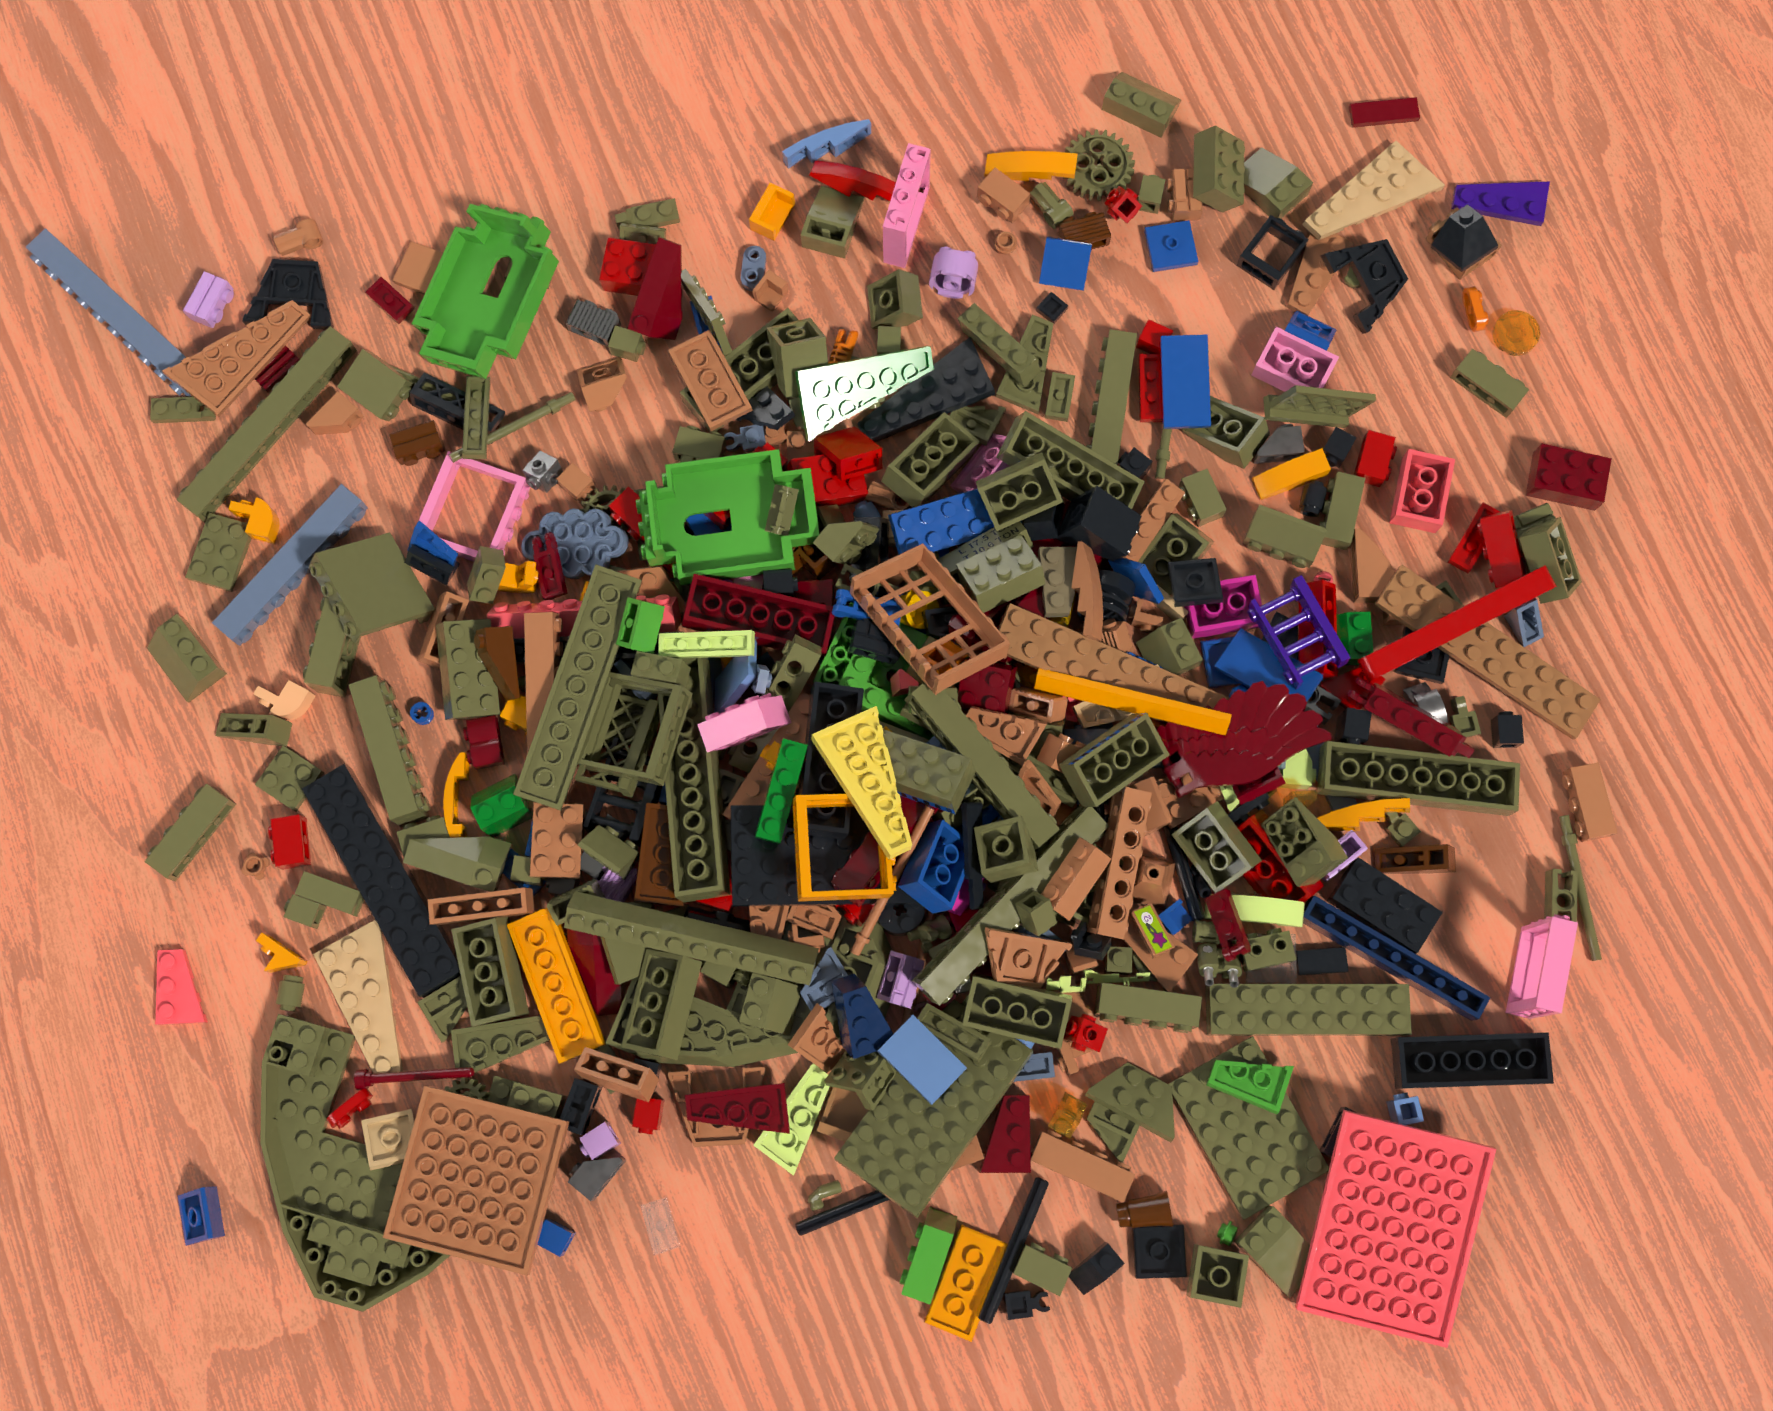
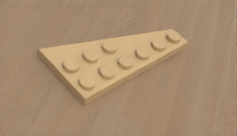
M1395 141L1304 221L1303 226L1318 240L1343 231L1348 226L1360 224L1365 219L1377 217L1402 207L1409 201L1419 200L1434 191L1435 193L1441 191L1445 185L1400 143Z
M376 920L313 955L373 1074L403 1072L400 1046L397 1041L395 1027L396 1019L392 1006L393 998L388 965H386L384 951L385 943L382 931Z

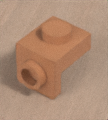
M1138 598L1136 605L1131 604L1128 616L1132 618L1131 626L1140 628L1142 632L1152 633L1162 626L1163 617L1140 612L1143 599Z
M797 923L792 924V930L788 931L789 942L819 948L818 953H820L821 948H825L823 935L799 938Z

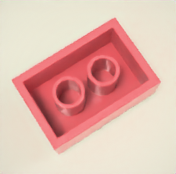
M1408 449L1401 460L1389 523L1436 533L1444 522L1455 459Z

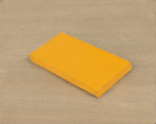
M961 1225L924 1323L972 1342L980 1321L978 1318L1008 1244Z

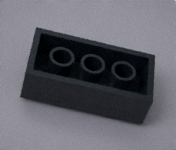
M1359 857L1350 863L1327 900L1328 903L1415 954L1419 952L1443 913Z

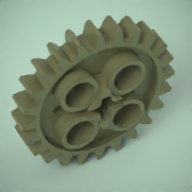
M1095 129L1094 135L1086 131L1085 138L1078 134L1077 141L1071 140L1070 147L1066 146L1065 148L1066 153L1078 154L1075 178H1069L1067 186L1074 185L1073 193L1080 190L1081 198L1085 194H1089L1090 201L1094 195L1097 196L1098 201H1101L1102 195H1105L1107 198L1108 194L1113 189H1117L1118 186L1126 189V184H1130L1131 176L1134 174L1133 167L1135 164V160H1132L1133 152H1128L1129 144L1122 146L1123 138L1115 140L1116 133L1109 137L1107 136V130H1104L1102 135H1099L1097 129ZM1093 149H1099L1102 152H1094ZM1110 163H1116L1118 166H1111ZM1078 164H1084L1087 167L1081 168ZM1095 178H1101L1103 181L1097 182Z

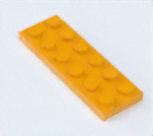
M546 907L507 924L558 1063L560 1064L580 1056L585 1047L594 1050L606 1045L561 924L558 926L555 924L548 908Z

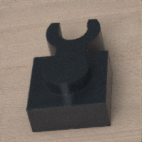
M1030 1290L1004 1293L1006 1319L1014 1320L1033 1317L1032 1309H1037L1040 1312L1049 1311V1306H1040L1039 1304L1040 1298L1047 1297L1048 1293L1039 1291L1033 1297L1030 1295Z

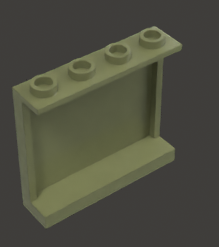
M390 532L315 553L309 564L311 575L318 581L322 594L329 600L333 613L340 619L344 626L345 634L351 638L354 645L359 642L362 636L415 619L420 624L427 622L435 611L434 606L411 567L405 563V557Z

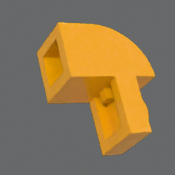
M256 497L254 504L246 500H240V503L230 502L228 508L230 512L236 517L249 519L245 530L247 535L255 540L275 544L280 522L277 513L264 500Z
M526 561L521 565L505 563L506 568L498 591L510 593H533L536 591L538 579L536 562Z

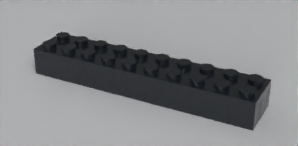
M343 764L302 788L418 996L425 998L461 976L454 946L442 925H431L429 923L428 901L406 863H403L404 859L353 769Z

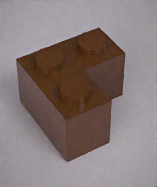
M815 544L792 547L795 570H792V575L804 566L817 580H820L836 566L835 562L826 556Z

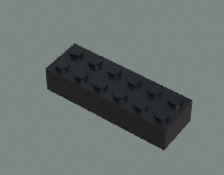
M814 682L810 693L805 744L808 746L802 764L799 795L846 794L812 742L811 737L812 734L861 713L864 688ZM852 806L807 808L808 835L844 840L849 834Z
M1549 1032L1397 1037L1391 1039L1395 1089L1554 1083Z

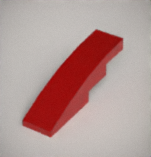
M815 160L809 176L848 197L852 191H855L872 201L876 195L891 201L896 182L884 176L861 168L834 162Z

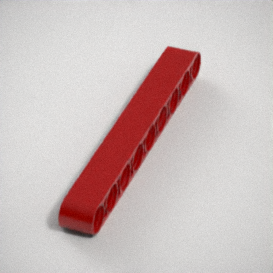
M1546 565L1357 661L1366 679L1370 682L1557 587Z

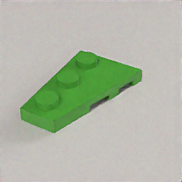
M1215 1060L1206 1085L1269 1112L1278 1114L1294 1066L1280 1067L1272 1066L1271 1064L1256 1065L1246 1064V1062Z

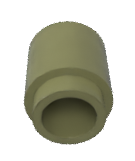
M283 975V980L279 982L276 1004L280 1005V1010L295 1012L296 1007H301L305 984H303L304 977Z

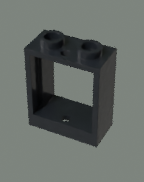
M1270 215L1240 255L1236 266L1275 290L1304 251L1309 239L1301 231L1294 230L1286 225L1284 220ZM1268 232L1295 249L1280 271L1252 254Z

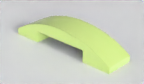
M1232 895L1241 921L1303 927L1304 902L1269 897ZM1205 902L1204 919L1212 920Z

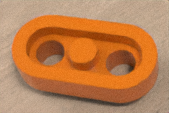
M1475 286L1464 288L1462 299L1469 326L1473 332L1482 331L1489 321L1487 312L1483 310L1482 293Z

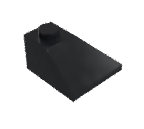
M1467 204L1449 216L1431 244V248L1459 271L1463 272L1496 250L1498 243L1484 217Z

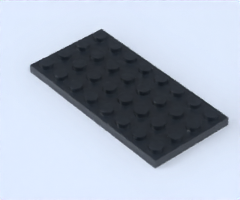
M763 805L730 806L732 907L855 905L849 900L798 902L793 805L790 807L780 844L755 838ZM854 806L851 807L849 834L844 840L808 835L812 891L835 890L831 883L834 874L838 869L844 867L849 861L850 854L862 845L865 836L870 831ZM901 874L896 884V891L888 899L886 905L920 904L898 887L902 877ZM881 883L875 889H881ZM866 899L862 905H874L877 899Z

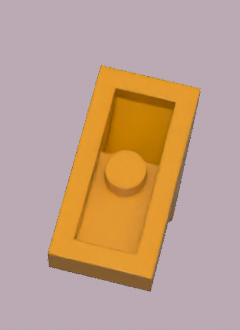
M261 932L256 939L262 945L260 949L273 957L264 969L266 972L273 973L305 966L308 962L268 934Z

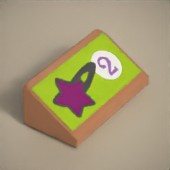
M1152 903L1130 912V917L1152 958L1175 948Z

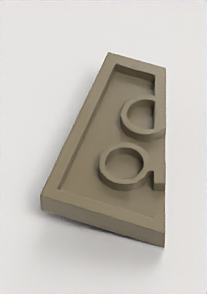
M1039 547L1038 560L1042 565L1045 585L1041 586L1044 617H1068L1075 595V590L1072 589V580L1077 547Z

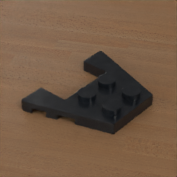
M1387 239L1321 255L1330 274L1335 273L1348 263L1350 264L1370 302V305L1355 314L1353 318L1361 333H1368L1376 319L1380 318L1384 313L1383 310L1388 303L1395 298L1408 280Z
M272 259L260 283L261 288L257 296L253 297L250 303L252 306L248 314L244 315L242 322L247 325L267 316L269 304L284 305L293 300L299 306H313L310 323L313 329L327 330L329 326L334 328L320 264L317 261Z

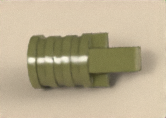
M1194 921L1192 929L1193 942L1221 944L1213 922Z

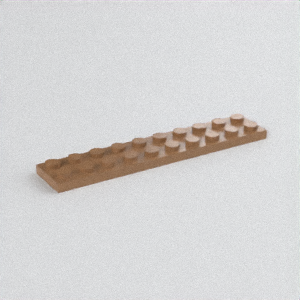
M1404 565L1398 567L1374 604L1387 614L1398 619L1399 622L1412 631H1416L1463 607V605ZM1488 622L1437 647L1572 740L1579 736L1601 700Z
M1011 603L1008 604L998 629L1009 640L1010 646L1007 656L1036 669L1041 668L1200 707L1209 705L1211 708H1214L1220 699L1225 698L1229 700L1227 696L1097 640L1088 639L1081 633ZM1153 718V719H1155V720H1157V721H1160V722H1162V723H1165V724H1167V722H1168V721H1164V720H1160V719Z

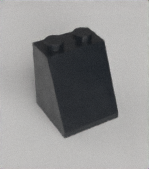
M1095 486L1071 500L1060 526L1058 538L1056 539L1077 547L1078 541H1082L1092 549L1093 554L1115 561L1127 556L1132 548L1131 542L1139 531L1140 526L1138 524L1142 516L1100 487Z

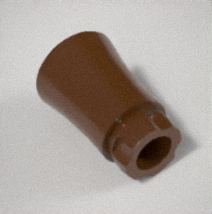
M1167 1191L1127 1200L1128 1203L1116 1204L1120 1227H1173Z

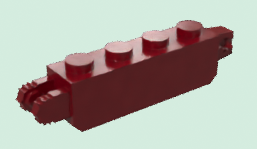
M1357 677L1355 682L1360 687L1369 690V693L1366 697L1354 690H1349L1347 693L1349 697L1361 703L1366 710L1449 757L1451 755L1455 756L1458 752L1470 758L1475 751L1472 746L1464 742L1466 737L1462 735L1460 730L1377 683L1373 685Z

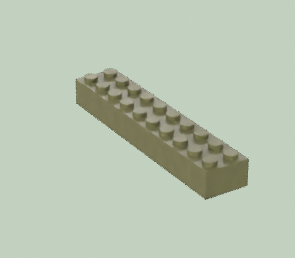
M677 658L682 659L691 668L685 688L692 693V698L665 779L674 894L682 902L731 895L724 816L722 815L723 802L718 750L706 751L697 725L706 721L705 716L714 713L710 661L707 658ZM658 694L661 726L670 697Z

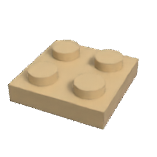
M412 1109L361 1120L370 1171L403 1163L414 1126Z

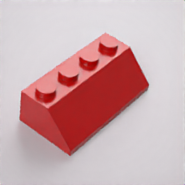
M1261 809L1237 827L1262 860L1244 873L1243 877L1260 897L1305 902L1324 885L1319 880L1315 884L1296 886L1261 826V823L1269 818Z

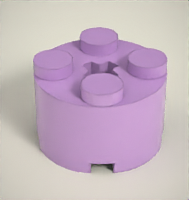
M941 247L933 258L929 280L931 289L933 290L934 286L938 290L937 294L953 299L963 298V294L969 293V296L972 295L978 272V261L975 259L976 254L972 251L963 252L952 250L950 247Z

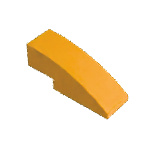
M1323 448L1269 469L1253 477L1252 481L1260 500L1304 486L1306 482L1327 476L1331 468Z

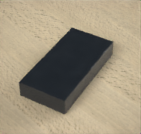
M1346 947L1295 951L1298 976L1349 972Z

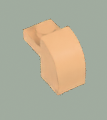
M288 680L279 696L260 686L253 693L260 698L258 703L271 709L269 714L286 721L302 716L315 698V695L309 690Z

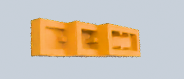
M1054 151L987 154L984 176L987 177L994 168H997L1010 179L1029 182V178L1052 180V176L1075 178L1078 154Z
M1410 798L1383 799L1359 803L1332 811L1317 819L1329 831H1360V822H1385V812L1410 813Z

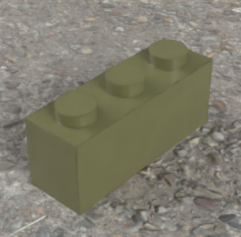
M1474 349L1468 353L1450 377L1505 418L1511 414L1529 391L1521 380L1514 379L1506 373L1504 368L1493 364L1483 353Z
M1337 472L1333 479H1329L1327 485V492H1330L1329 499L1325 500L1322 514H1325L1324 521L1319 523V526L1327 529L1322 545L1347 550L1351 545L1365 478Z

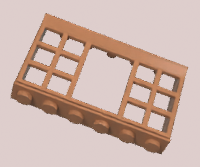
M924 544L918 545L852 577L849 593L935 695L1003 658L1006 659L1010 646L1008 638L995 627L992 619L981 611L977 602L968 596L963 586L954 580L949 570L941 565L936 559L935 554L929 551ZM918 565L926 576L913 582L905 573V570ZM899 574L908 585L894 591L886 579ZM930 580L939 592L926 597L917 586ZM881 583L889 594L876 600L867 589ZM912 589L921 600L907 606L899 595ZM944 596L968 625L918 650L894 620ZM894 599L902 610L889 616L881 607V604ZM973 629L982 641L969 647L960 635ZM955 639L963 650L950 656L941 645ZM985 645L989 648V650L979 655L974 653V651ZM936 648L945 660L931 666L922 654ZM966 655H969L971 658L960 665H957L955 662ZM947 665L952 667V669L940 675L936 672Z

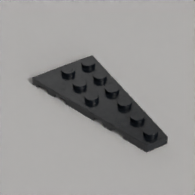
M971 337L933 365L934 370L906 385L859 421L857 424L860 431L874 442H878L938 418L944 412L948 414L995 395L993 385Z

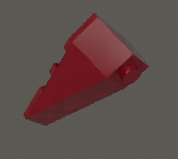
M662 237L658 238L627 329L648 337L676 340L683 319L681 244Z
M567 929L569 948L597 1016L618 1014L622 1005L621 984L616 985L601 936Z

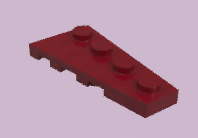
M785 1083L685 1095L687 1121L790 1134Z

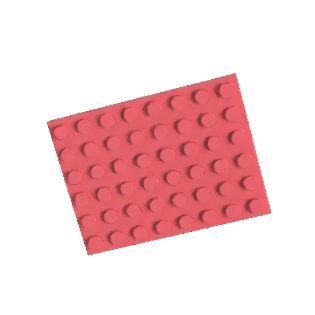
M1343 1110L1295 1308L1299 1311L1448 1348L1496 1148Z

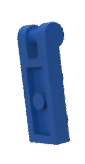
M838 589L836 591L835 599L837 602L832 609L834 616L858 620L863 618L871 619L849 593V590ZM889 600L881 604V607L889 616L902 610L896 601ZM846 602H853V607L846 606ZM901 617L894 620L898 627Z

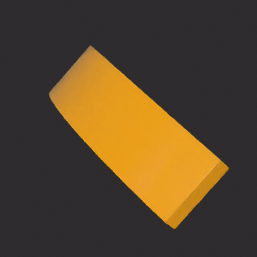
M460 752L449 771L444 790V818L450 838L467 837V827L463 824H458L459 781L469 780L470 765L465 752Z

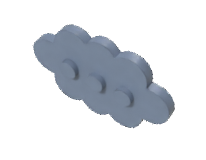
M573 508L564 515L558 512H549L544 515L540 521L539 530L531 531L525 535L522 540L521 549L524 557L534 561L532 539L539 536L543 541L545 550H547L544 536L545 533L552 532L558 545L557 549L563 574L567 578L576 580L584 576L585 573L591 576L595 564L609 568L610 558L619 557L625 553L629 540L627 533L623 529L611 526V519L604 511L592 509L585 513Z

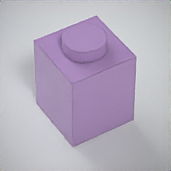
M609 1122L602 1123L579 1138L582 1142L579 1145L582 1153L586 1158L590 1157L592 1160L598 1159L621 1144Z

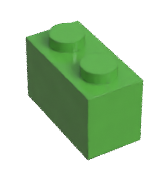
M628 597L616 645L653 654L665 606Z

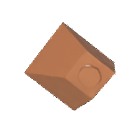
M621 357L577 370L580 386L589 412H600L613 404L627 378Z

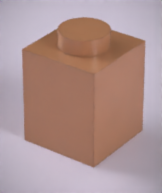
M571 463L556 479L560 487L579 504L584 500H588L587 493L593 495L596 488L593 480L574 463Z

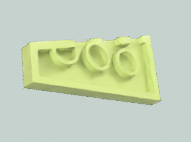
M815 1064L810 1066L787 1098L790 1134L763 1131L754 1144L756 1148L793 1176L830 1087L824 1082L828 1074Z

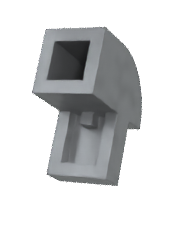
M1426 682L1403 689V696L1406 700L1448 723L1444 703L1436 689L1431 690Z

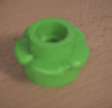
M1232 1221L1228 1225L1224 1223L1221 1225L1217 1237L1220 1238V1244L1224 1243L1228 1246L1232 1244L1238 1231V1227L1232 1225Z

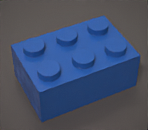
M943 819L929 822L906 864L898 887L931 913L953 909L965 877L963 836Z

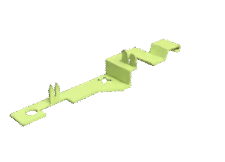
M1084 970V977L1081 978L1080 986H1071V976H1060L1059 981H1052V979L1048 978L1046 989L1059 990L1060 988V993L1085 992L1086 984L1123 982L1124 986H1126L1127 982V985L1130 986V982L1149 981L1150 972L1136 973V977L1119 978V974H1099L1093 970Z

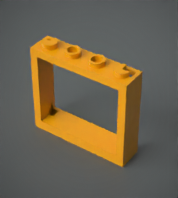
M847 794L796 795L792 803L798 902L890 898L894 891H896L897 878L895 875H892L895 857L888 860L879 844L881 889L812 891L807 808L850 807L854 805Z

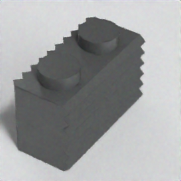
M577 300L565 323L568 331L607 347L614 327H621L620 319L615 311L608 308L605 310L597 308V305L589 300L584 302Z

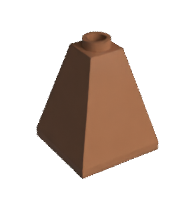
M1142 855L1137 868L1138 880L1133 889V903L1144 906L1152 903L1154 908L1166 910L1175 863Z

